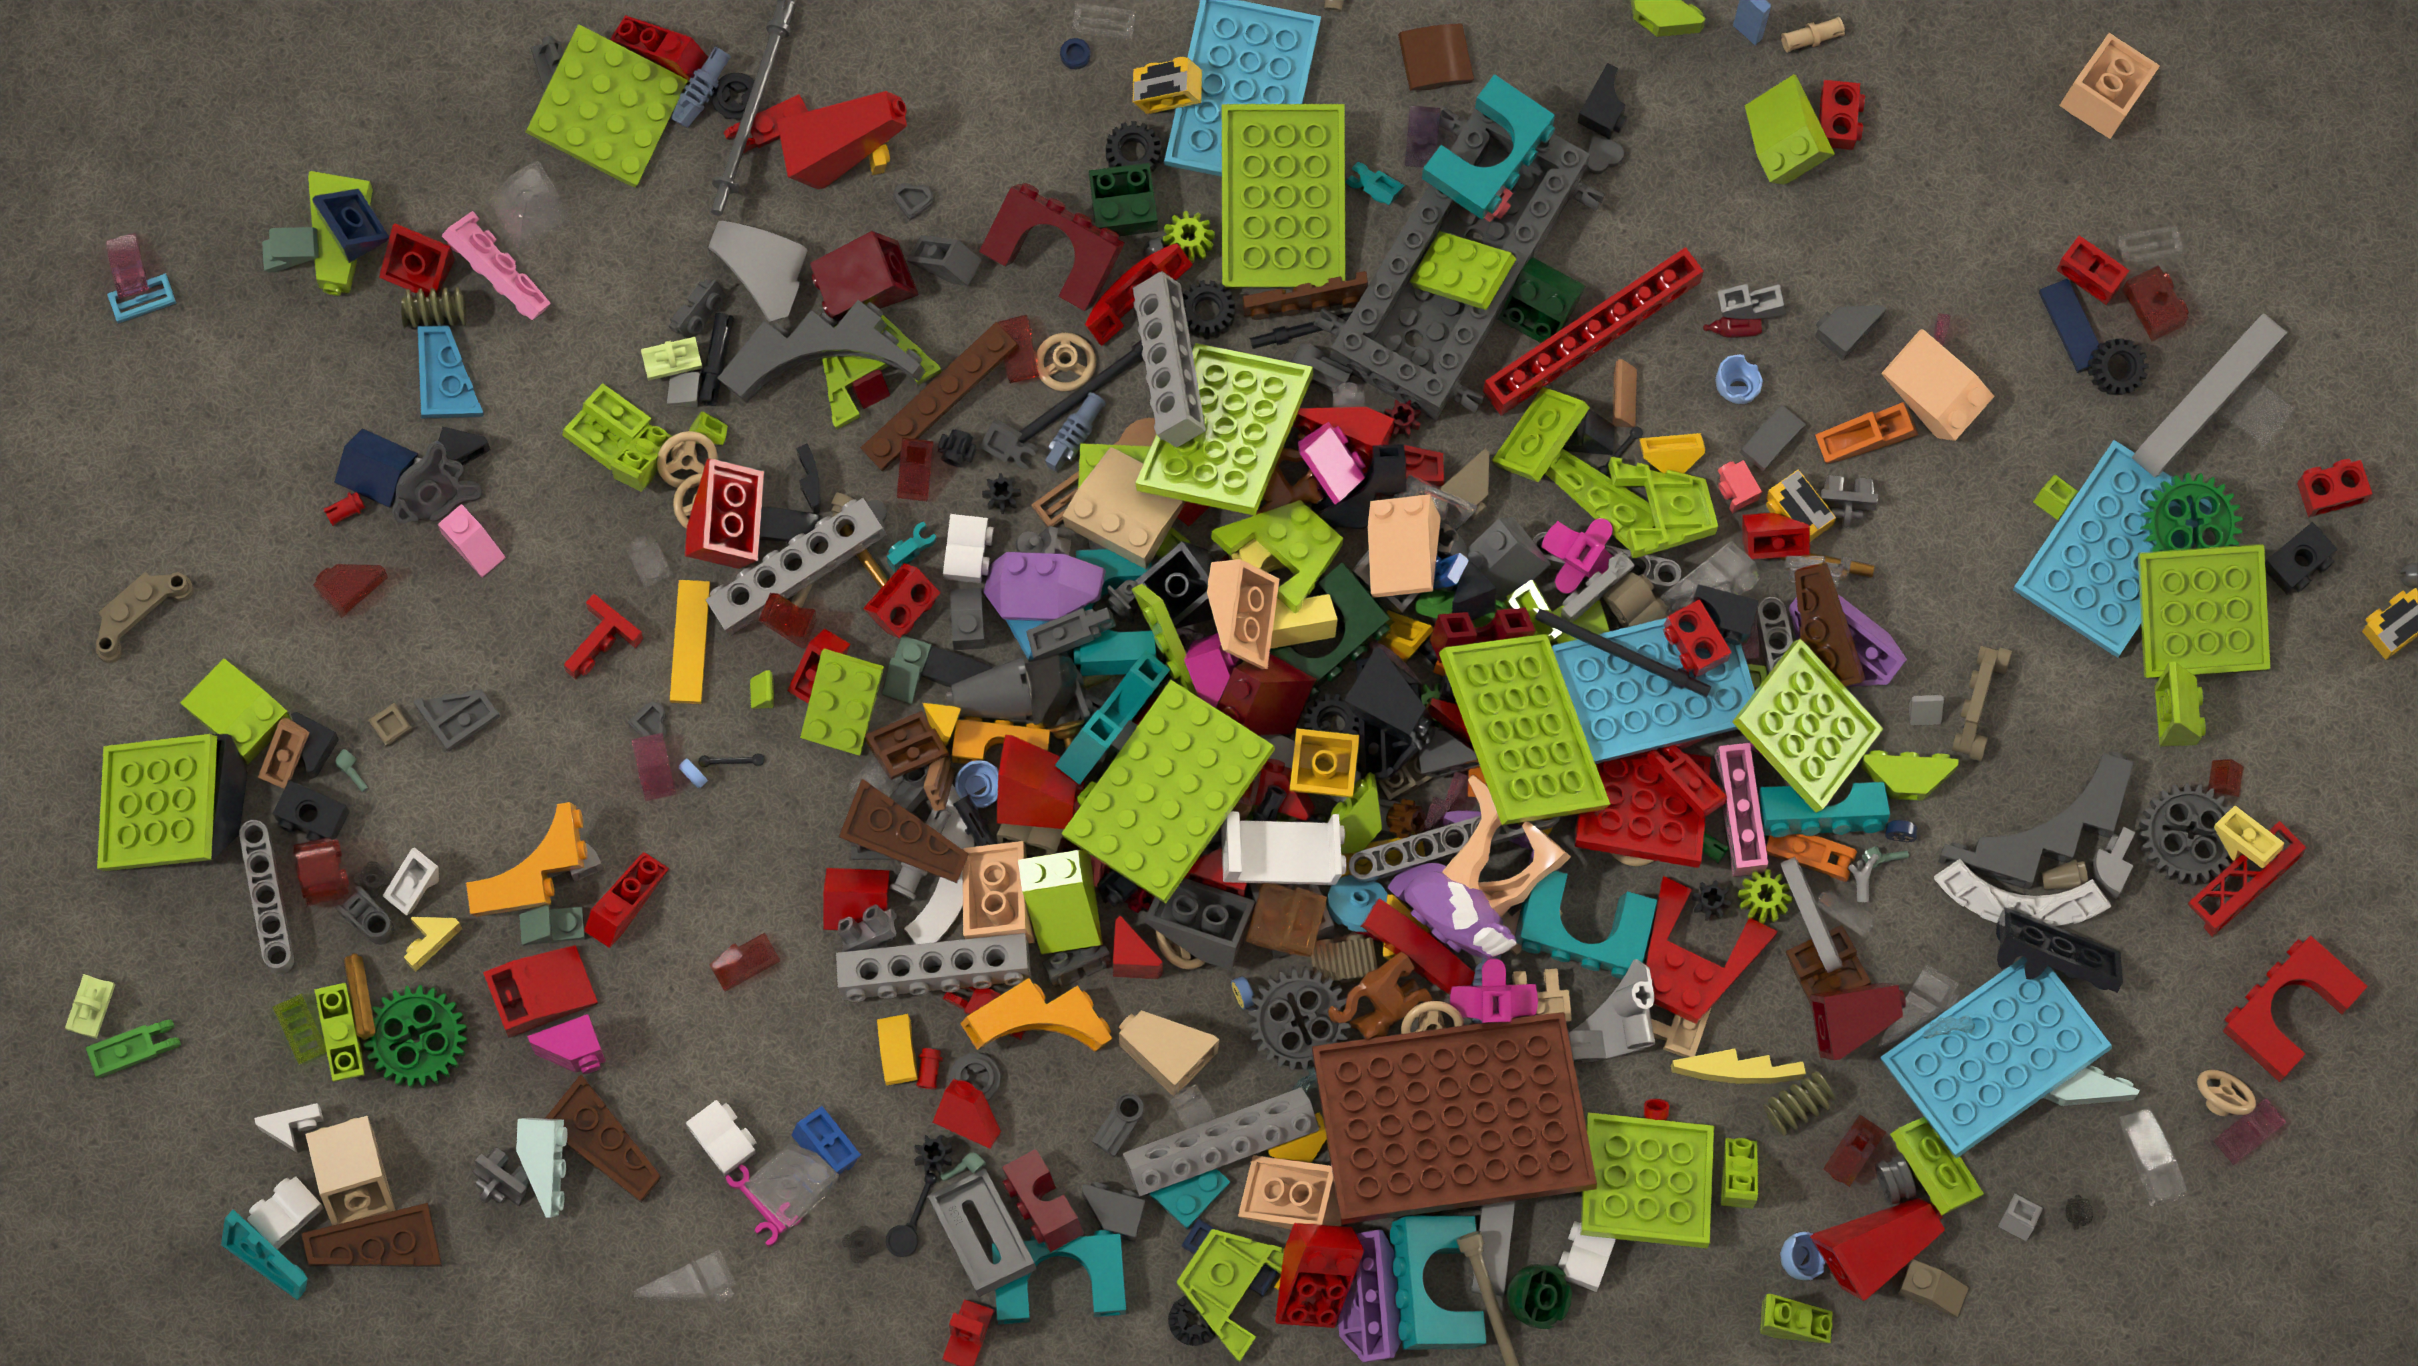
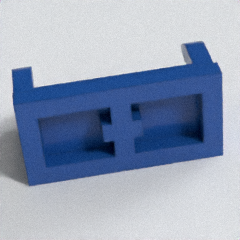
M823 1106L800 1120L791 1135L830 1184L836 1181L844 1170H850L861 1156Z

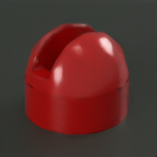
M1649 1099L1645 1101L1644 1118L1666 1121L1669 1116V1103L1662 1099Z

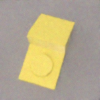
M2237 806L2229 810L2214 826L2233 861L2244 854L2263 869L2282 851L2284 846L2283 841Z
M411 917L413 924L426 936L423 940L418 938L411 943L406 950L407 954L404 956L407 964L415 972L462 930L456 918Z

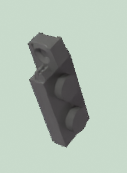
M1082 608L1029 629L1026 633L1033 658L1036 662H1040L1095 640V638L1101 636V632L1116 626L1113 614L1108 608L1094 612L1093 609L1085 611Z

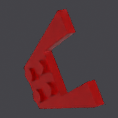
M1663 876L1660 883L1645 965L1650 968L1654 1004L1697 1024L1722 997L1723 993L1734 984L1742 972L1754 962L1762 950L1775 938L1778 931L1749 918L1725 967L1723 968L1667 941L1692 889Z

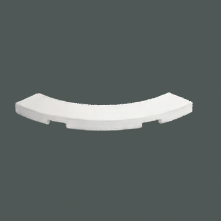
M952 784L945 810L952 814L941 834L961 849L974 847L973 837L965 832L967 827L956 807L953 806V803L959 801L960 798ZM925 801L930 810L932 811L933 808L931 806L930 801ZM963 870L957 884L940 877L929 903L916 919L904 928L915 944L939 942L952 927V924L963 908Z
M1961 859L1934 876L1935 881L1958 904L1979 914L1980 917L1997 923L2004 907L2053 926L2072 922L2074 924L2079 923L2111 907L2110 902L2093 879L2079 887L2062 893L2030 896L2011 893L1985 882L1975 875Z

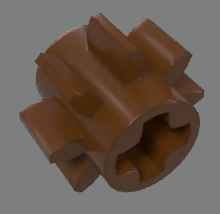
M1402 799L1401 804L1394 803L1387 812L1386 822L1390 828L1389 831L1396 833L1397 838L1403 839L1410 837L1411 834H1419L1425 826L1426 817L1422 811V806H1416L1413 800Z

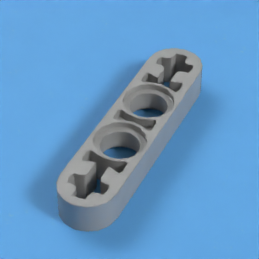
M1793 857L1782 862V870L1826 971L1830 973L1843 967L1797 858Z

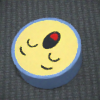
M1241 976L1231 980L1232 990L1240 1007L1244 1010L1254 1006L1251 1000L1254 994L1247 979Z

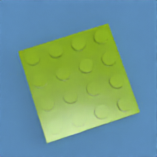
M578 24L525 133L636 188L688 80Z
M2263 544L2138 553L2145 678L2160 677L2169 662L2178 663L2193 675L2270 669L2265 550Z
M1801 638L1791 644L1732 721L1815 812L1824 809L1883 730L1880 724Z
M204 734L103 747L97 869L113 871L211 860L217 736Z
M1588 1112L1586 1116V1129L1597 1189L1582 1191L1580 1235L1708 1248L1710 1244L1714 1126Z

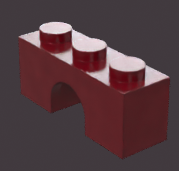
M1526 608L1497 610L1490 623L1478 628H1474L1468 612L1439 614L1430 641L1439 663H1442L1439 652L1445 647L1534 636L1535 628Z
M1036 1149L1002 1167L1007 1178L1002 1183L1010 1198L1017 1196L1020 1201L1016 1206L1024 1221L1028 1219L1032 1221L1033 1226L1030 1227V1230L1038 1244L1044 1242L1051 1253L1084 1235L1079 1219L1064 1194L1052 1201H1041L1042 1197L1056 1189L1050 1171Z

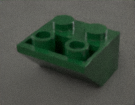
M1150 163L1089 170L1092 209L1096 227L1101 230L1103 227L1116 232L1119 237L1158 232Z
M1532 257L1521 269L1498 320L1542 343L1565 327L1586 286Z

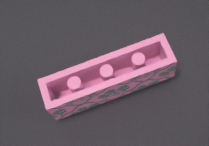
M1750 743L1719 746L1715 754L1719 788L1727 795V801L1722 806L1732 875L1733 877L1752 875L1754 871L1763 874L1768 866Z

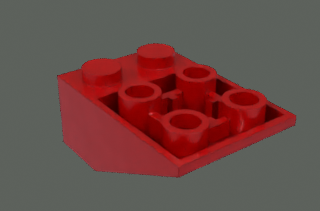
M576 945L513 960L483 972L508 1038L598 1004Z
M1304 1223L1293 1224L1284 1248L1275 1318L1276 1324L1335 1328L1364 1253V1249L1352 1227Z

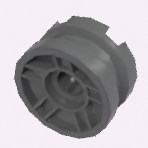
M1900 1154L1892 1157L1890 1162L1886 1163L1883 1160L1875 1164L1877 1178L1890 1205L1899 1203L1900 1198L1905 1197L1909 1199L1916 1196L1912 1175L1906 1161Z

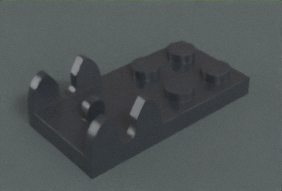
M2007 907L2003 908L1996 924V935L2000 941L1997 962L2002 970L2013 965L2017 957L2024 956L2027 958L2024 966L2026 979L2030 980L2038 977L2049 966L2062 971L2070 978H2080L2091 982L2098 989H2109L2118 993L2123 984L2120 951Z

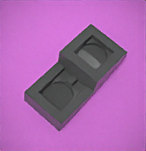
M1748 284L1717 291L1723 317L1760 319L1787 314L1780 284L1751 292L1749 291Z
M1781 405L1750 438L1739 453L1764 472L1777 459L1784 448L1803 430L1806 424Z

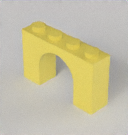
M1255 539L1231 556L1229 555L1230 560L1241 559L1267 573L1286 567ZM1330 594L1305 598L1302 602V607L1297 613H1294L1277 598L1270 649L1334 638L1336 635L1337 616Z

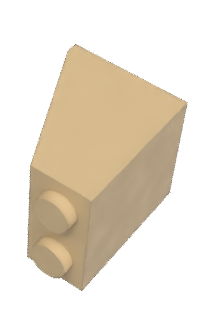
M1142 1010L1136 1016L1130 1014L1119 1026L1121 1029L1119 1033V1046L1174 1097L1218 1053L1219 1039L1215 1035Z
M368 1116L353 1118L347 1122L323 1127L305 1134L319 1194L332 1226L396 1210Z

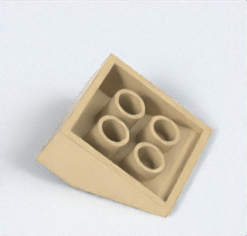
M1110 447L1075 493L1063 514L1064 524L1066 528L1147 569L1186 501L1137 491L1135 483L1143 463Z

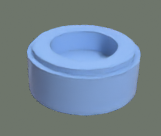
M687 758L679 765V769L697 788H701L708 782L706 777Z

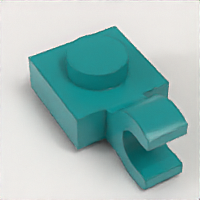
M1357 162L1352 167V170L1360 175V179L1351 175L1346 180V183L1352 188L1364 186L1363 191L1370 194L1375 201L1387 205L1392 204L1399 197L1405 186L1379 170L1376 173L1372 172L1365 164Z
M925 522L915 526L913 539L910 537L905 542L900 540L889 549L887 563L894 572L903 563L908 564L920 555L922 550L933 546L937 541L935 534L927 539L920 536V533L927 528Z

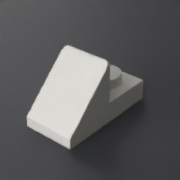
M415 847L412 848L383 894V897L405 915L412 913L427 888L439 882V867Z
M316 1103L254 1119L259 1130L297 1152L292 1128L297 1127L298 1131L312 1130L317 1127L316 1123L323 1121L321 1108Z

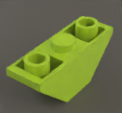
M1631 0L1633 19L1656 37L1700 33L1704 28L1706 18L1703 17L1701 10L1692 4L1687 5L1682 0Z
M648 424L612 460L610 466L614 479L642 492L652 482L658 471L657 458L660 448L672 435L660 427Z
M1875 750L1870 751L1869 754H1864L1861 760V768L1875 782H1884L1886 794L1891 799L1923 801L1956 771L1959 759H1951L1948 754H1933L1931 757H1919V754L1915 752H1903L1900 756H1891L1886 751Z
M1371 772L1363 780L1359 779L1354 784L1353 798L1347 797L1344 802H1339L1331 812V817L1333 814H1339V823L1345 829L1344 843L1341 844V854L1363 851L1382 830L1375 775Z
M341 983L314 989L332 1081L337 1082L364 1076L363 1053L360 1038L356 1035L347 984Z
M1725 1138L1721 1205L1753 1209L1758 1198L1757 1141H1750L1745 1138Z
M1766 1294L1762 1301L1760 1334L1777 1339L1831 1343L1833 1312L1774 1294Z

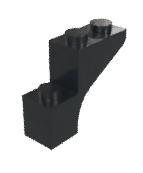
M1404 444L1372 445V460L1369 468L1364 473L1365 478L1337 504H1334L1327 495L1323 497L1320 503H1313L1311 510L1332 529L1338 527L1366 528L1368 526L1370 501H1375V493L1394 495L1398 492H1406Z

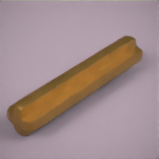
M354 953L351 956L345 957L344 964L356 1035L365 1040L374 1036L375 1027L363 958Z

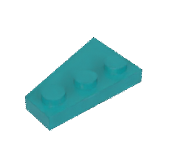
M232 1209L224 1220L221 1246L293 1298L299 1300L307 1286L308 1278L304 1271L297 1265L292 1264Z

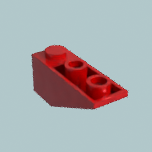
M627 15L624 16L610 38L611 41L687 80L694 78V71H697L698 68L701 69L708 59V56L692 37Z
M1368 407L1299 408L1293 427L1307 435L1327 422H1330L1333 428L1339 426L1348 439V442L1345 443L1347 449L1351 452L1356 451L1362 460H1372V445H1387L1394 430V418Z
M643 852L591 909L584 932L608 948H611L628 928L669 868Z

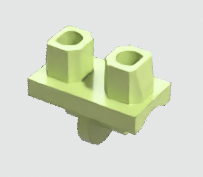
M695 337L674 342L670 340L666 341L665 344L641 349L648 381L702 368Z
M83 974L65 1029L97 1039L115 984Z

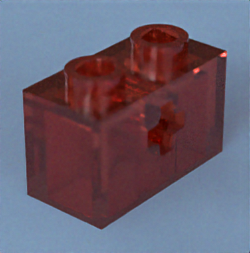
M2159 265L2127 280L2122 289L2151 341H2155L2183 327L2189 318L2187 305L2183 299L2177 298L2173 291L2174 284L2167 272L2163 273ZM2155 298V300H2156L2157 302L2163 301L2164 303H2163V305L2161 306L2160 303H2155V304H2154L2152 301H2153V299Z

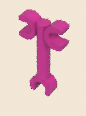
M740 1164L738 1168L744 1175L743 1179L736 1182L727 1175L725 1177L730 1187L740 1189L768 1221L757 1225L755 1232L758 1235L764 1229L771 1230L772 1237L765 1244L768 1247L773 1246L778 1240V1235L789 1226L798 1225L802 1220V1216L798 1214L793 1219L785 1217V1212L792 1206L789 1201L781 1205L778 1214L749 1181L750 1174L748 1169Z

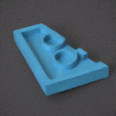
M418 326L421 419L482 417L484 414L463 365L450 327Z

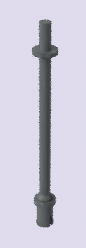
M778 0L773 18L767 23L766 30L770 36L723 176L714 177L712 181L713 186L718 189L711 208V213L721 216L729 194L739 191L740 186L734 179L781 39L788 37L791 31L789 25L797 6L792 0H788L786 9V0Z

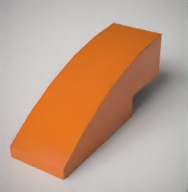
M1902 402L1877 413L1869 412L1820 432L1815 436L1825 463L1829 464L1895 444L1919 434L1908 406Z

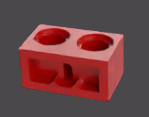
M1833 80L1823 81L1819 123L1832 148L1853 150L1856 141H1861L1863 123L1858 122V112L1863 113L1865 94H1860L1861 83ZM1844 97L1850 104L1842 106L1835 99ZM1843 126L1847 129L1848 133L1838 134L1834 131L1833 127Z
M2080 235L2061 258L2057 267L2059 273L2106 306L2122 286L2130 271Z
M2350 459L2340 460L2334 463L2333 467L2324 470L2321 467L2310 468L2303 472L2304 475L2301 476L2297 483L2308 518L2366 503L2373 494L2361 460L2351 462ZM2348 477L2352 479L2355 487H2346L2342 483L2341 478ZM2319 485L2323 487L2326 495H2317L2312 490V486Z
M903 563L863 609L887 634L900 639L902 635H906L912 630L914 622L918 617L934 605L935 599L940 592L917 567ZM917 585V592L911 597L912 588ZM896 608V616L891 620V612Z
M1700 599L1667 616L1664 623L1665 628L1663 629L1664 635L1671 645H1676L1681 653L1679 659L1682 666L1687 672L1691 671L1695 678L1729 660L1732 652ZM1684 621L1690 622L1695 630L1693 632H1684L1680 628L1679 623ZM1705 648L1709 651L1711 657L1701 659L1696 655L1695 650Z

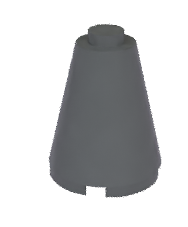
M1014 659L952 684V691L946 692L947 705L960 708L958 716L1033 720L1024 659Z

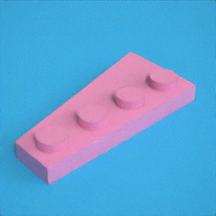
M473 211L448 227L442 237L448 242L451 249L460 253L469 261L473 270L484 275L493 284L494 289L498 293L505 295L515 304L516 309L522 315L534 320L551 304L527 274H519L515 270L516 261L509 253L504 254L498 250L493 244L497 239L489 230L485 232L481 230L476 224L479 218Z

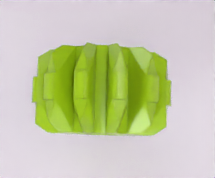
M1184 211L1183 219L1174 215L1171 220L1172 224L1165 225L1164 232L1167 235L1163 236V244L1170 246L1177 243L1193 264L1195 254L1204 260L1206 258L1205 250L1211 251L1213 249V243L1210 240L1215 238V232L1209 229V220L1200 222L1201 214L1199 212L1193 218H1189L1188 211ZM1189 233V236L1191 233L1194 234V240L1189 241V238L1184 240L1183 234Z
M1766 869L1763 878L1758 871H1754L1752 873V880L1745 878L1742 882L1745 889H1741L1738 892V897L1746 899L1740 903V908L1745 910L1751 907L1747 917L1752 919L1758 913L1760 914L1759 922L1762 924L1765 923L1767 914L1773 922L1778 920V913L1786 915L1788 908L1785 904H1789L1792 901V896L1785 894L1790 890L1789 884H1779L1783 878L1781 874H1778L1775 879L1770 878L1771 870ZM1762 890L1766 891L1765 894L1771 893L1772 896L1769 902H1765V898L1763 900L1759 899Z

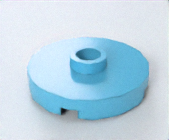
M1352 875L1340 878L1336 885H1331L1326 906L1331 918L1340 925L1342 923L1348 926V930L1355 932H1366L1361 927V924L1379 898L1386 902L1388 894L1383 886L1375 880L1362 883L1354 879Z

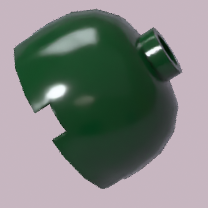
M1531 1264L1522 1268L1514 1275L1508 1286L1507 1300L1509 1308L1517 1320L1533 1328L1551 1329L1554 1327L1551 1325L1555 1324L1558 1320L1562 1321L1566 1317L1571 1306L1572 1289L1570 1285L1566 1284V1280L1563 1277L1566 1276L1564 1271L1552 1265Z

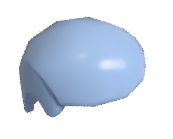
M1739 354L1728 356L1720 363L1715 382L1718 392L1726 400L1735 404H1747L1760 394L1763 379L1758 371V366L1748 363L1744 355ZM1735 381H1742L1746 384V386L1730 385Z
M983 760L971 761L964 765L955 778V791L959 798L962 799L970 794L977 808H984L993 804L998 797V768L990 762ZM986 786V790L984 793L980 795L974 794L975 792L979 791L980 789Z
M1799 1232L1790 1236L1784 1242L1780 1252L1783 1268L1788 1275L1798 1280H1813V1278L1824 1273L1825 1261L1810 1238L1813 1234L1809 1232ZM1808 1254V1260H1807V1262H1806L1805 1264L1801 1265V1264L1803 1263V1261H1804L1806 1255Z

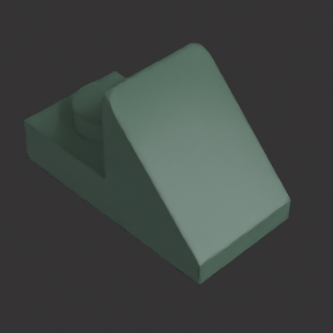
M314 227L269 229V239L262 242L264 271L278 272L319 258L317 228Z
M902 635L895 657L890 660L882 695L909 704L913 703L932 644Z
M544 905L519 914L522 946L585 939L582 907L550 910L549 905Z

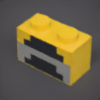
M1177 57L1169 62L1149 63L1145 67L1134 69L1133 103L1146 114L1201 103L1202 70L1189 58Z
M1799 470L1769 489L1766 499L1768 502H1766V506L1770 513H1776L1808 524L1810 527V542L1832 527L1836 517Z
M2416 588L2408 594L2404 590L2389 601L2392 606L2384 612L2379 608L2365 619L2368 624L2362 632L2385 660L2418 636V590Z

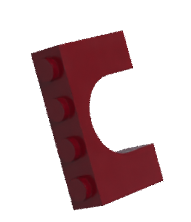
M1023 183L1022 185L1017 184L1011 187L979 252L1006 267L1014 262L1028 233L1034 226L1039 224L1056 226L1070 238L1075 252L1073 268L1058 297L1083 311L1092 308L1125 242L1118 239L1119 235L1116 232L1104 227L1101 230L1092 225V220L1081 213L1073 214L1065 209L1066 205L1054 198H1049L1048 200L1039 195V190L1030 184Z

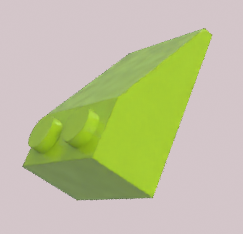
M1793 74L1745 105L1756 154L1770 183L1783 185L1790 183L1835 155L1796 75Z
M224 658L180 702L183 707L213 734L231 735L241 759L247 765L272 741L279 721L284 717L291 719L285 708Z
M2169 662L2155 685L2159 746L2197 745L2206 733L2205 718L2200 717L2199 706L2203 705L2202 687H2197V677L2178 663Z
M1076 850L1018 860L1022 892L1041 954L1103 945L1090 854L1084 850Z

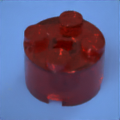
M331 837L292 845L293 856L296 855L298 861L295 867L306 907L344 899V895L349 894L346 870H339L342 853L338 839L331 840Z

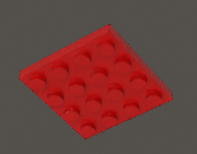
M1655 749V751H1658L1661 756L1671 763L1663 754L1662 749ZM1651 751L1596 764L1610 805L1604 810L1578 814L1574 847L1699 868L1702 861L1705 817L1702 819L1661 774L1651 767L1647 761V754ZM1687 753L1709 776L1711 757Z

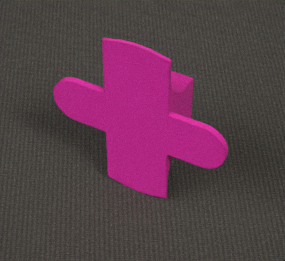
M1602 518L1594 520L1585 533L1582 531L1581 533L1575 532L1559 521L1549 529L1541 547L1565 562L1555 579V585L1560 592L1572 593L1577 589L1584 576L1591 578L1598 571L1603 574L1608 570L1609 559L1614 557L1605 549V544L1613 531L1612 525L1608 520Z
M1491 958L1485 961L1482 966V986H1452L1450 1005L1454 1006L1463 1018L1480 1019L1482 1023L1511 1022L1513 1017L1536 1015L1538 993L1536 984L1506 985V967L1500 959Z

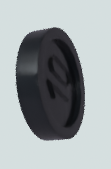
M897 1225L887 1233L886 1246L890 1253L897 1257L909 1256L918 1246L917 1233L908 1225Z

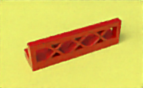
M2280 821L2269 832L2273 835L2279 832L2291 845L2284 851H2280L2275 856L2276 858L2271 863L2269 862L2262 871H2247V860L2249 858L2242 854L2188 902V905L2206 922L2204 929L2212 937L2303 857L2306 847ZM2243 864V871L2236 870ZM2229 876L2243 877V888L2238 892L2224 891V881ZM2247 877H2254L2247 883ZM2220 885V891H2213ZM2206 896L2220 897V908L2212 915L2199 904ZM2224 897H2231V898L2224 904Z

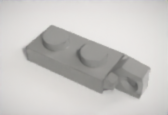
M1623 552L1610 558L1607 571L1603 574L1599 571L1586 582L1588 586L1580 594L1575 591L1564 600L1561 617L1573 623L1634 568L1633 562Z

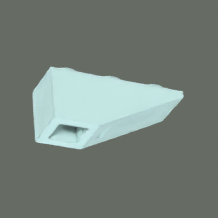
M2088 1065L2043 1098L2061 1106L2134 1100L2140 1090L2133 1088L2134 1084L2126 1079L2116 1077L2114 1080L2104 1076V1072L2101 1069Z
M521 1118L518 1119L516 1152L545 1217L559 1216V1210L562 1211L565 1200L564 1192L560 1191L561 1178H564L566 1173L565 1159H562V1147L567 1143L568 1133L567 1128L563 1127L564 1120Z

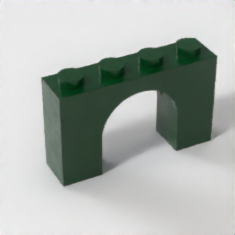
M1342 562L1318 582L1325 592L1330 594L1331 599L1340 608L1344 616L1345 633L1340 645L1332 653L1320 658L1304 657L1292 645L1270 649V654L1316 678L1307 703L1312 701L1321 692L1319 687L1327 680L1331 683L1340 677L1344 672L1342 667L1350 660L1356 662V660L1363 657L1368 651L1366 647L1373 640L1376 639L1378 642L1385 638L1391 632L1390 626L1394 623V620L1378 601L1372 597L1371 593L1350 568Z

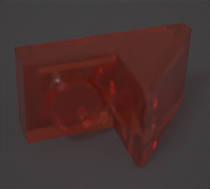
M902 438L897 498L928 501L931 468L934 462V441Z
M770 593L758 621L798 647L805 649L817 622L816 610L800 608L780 594Z
M763 933L739 947L736 943L732 944L709 965L724 992L777 964L780 962V959L766 934Z

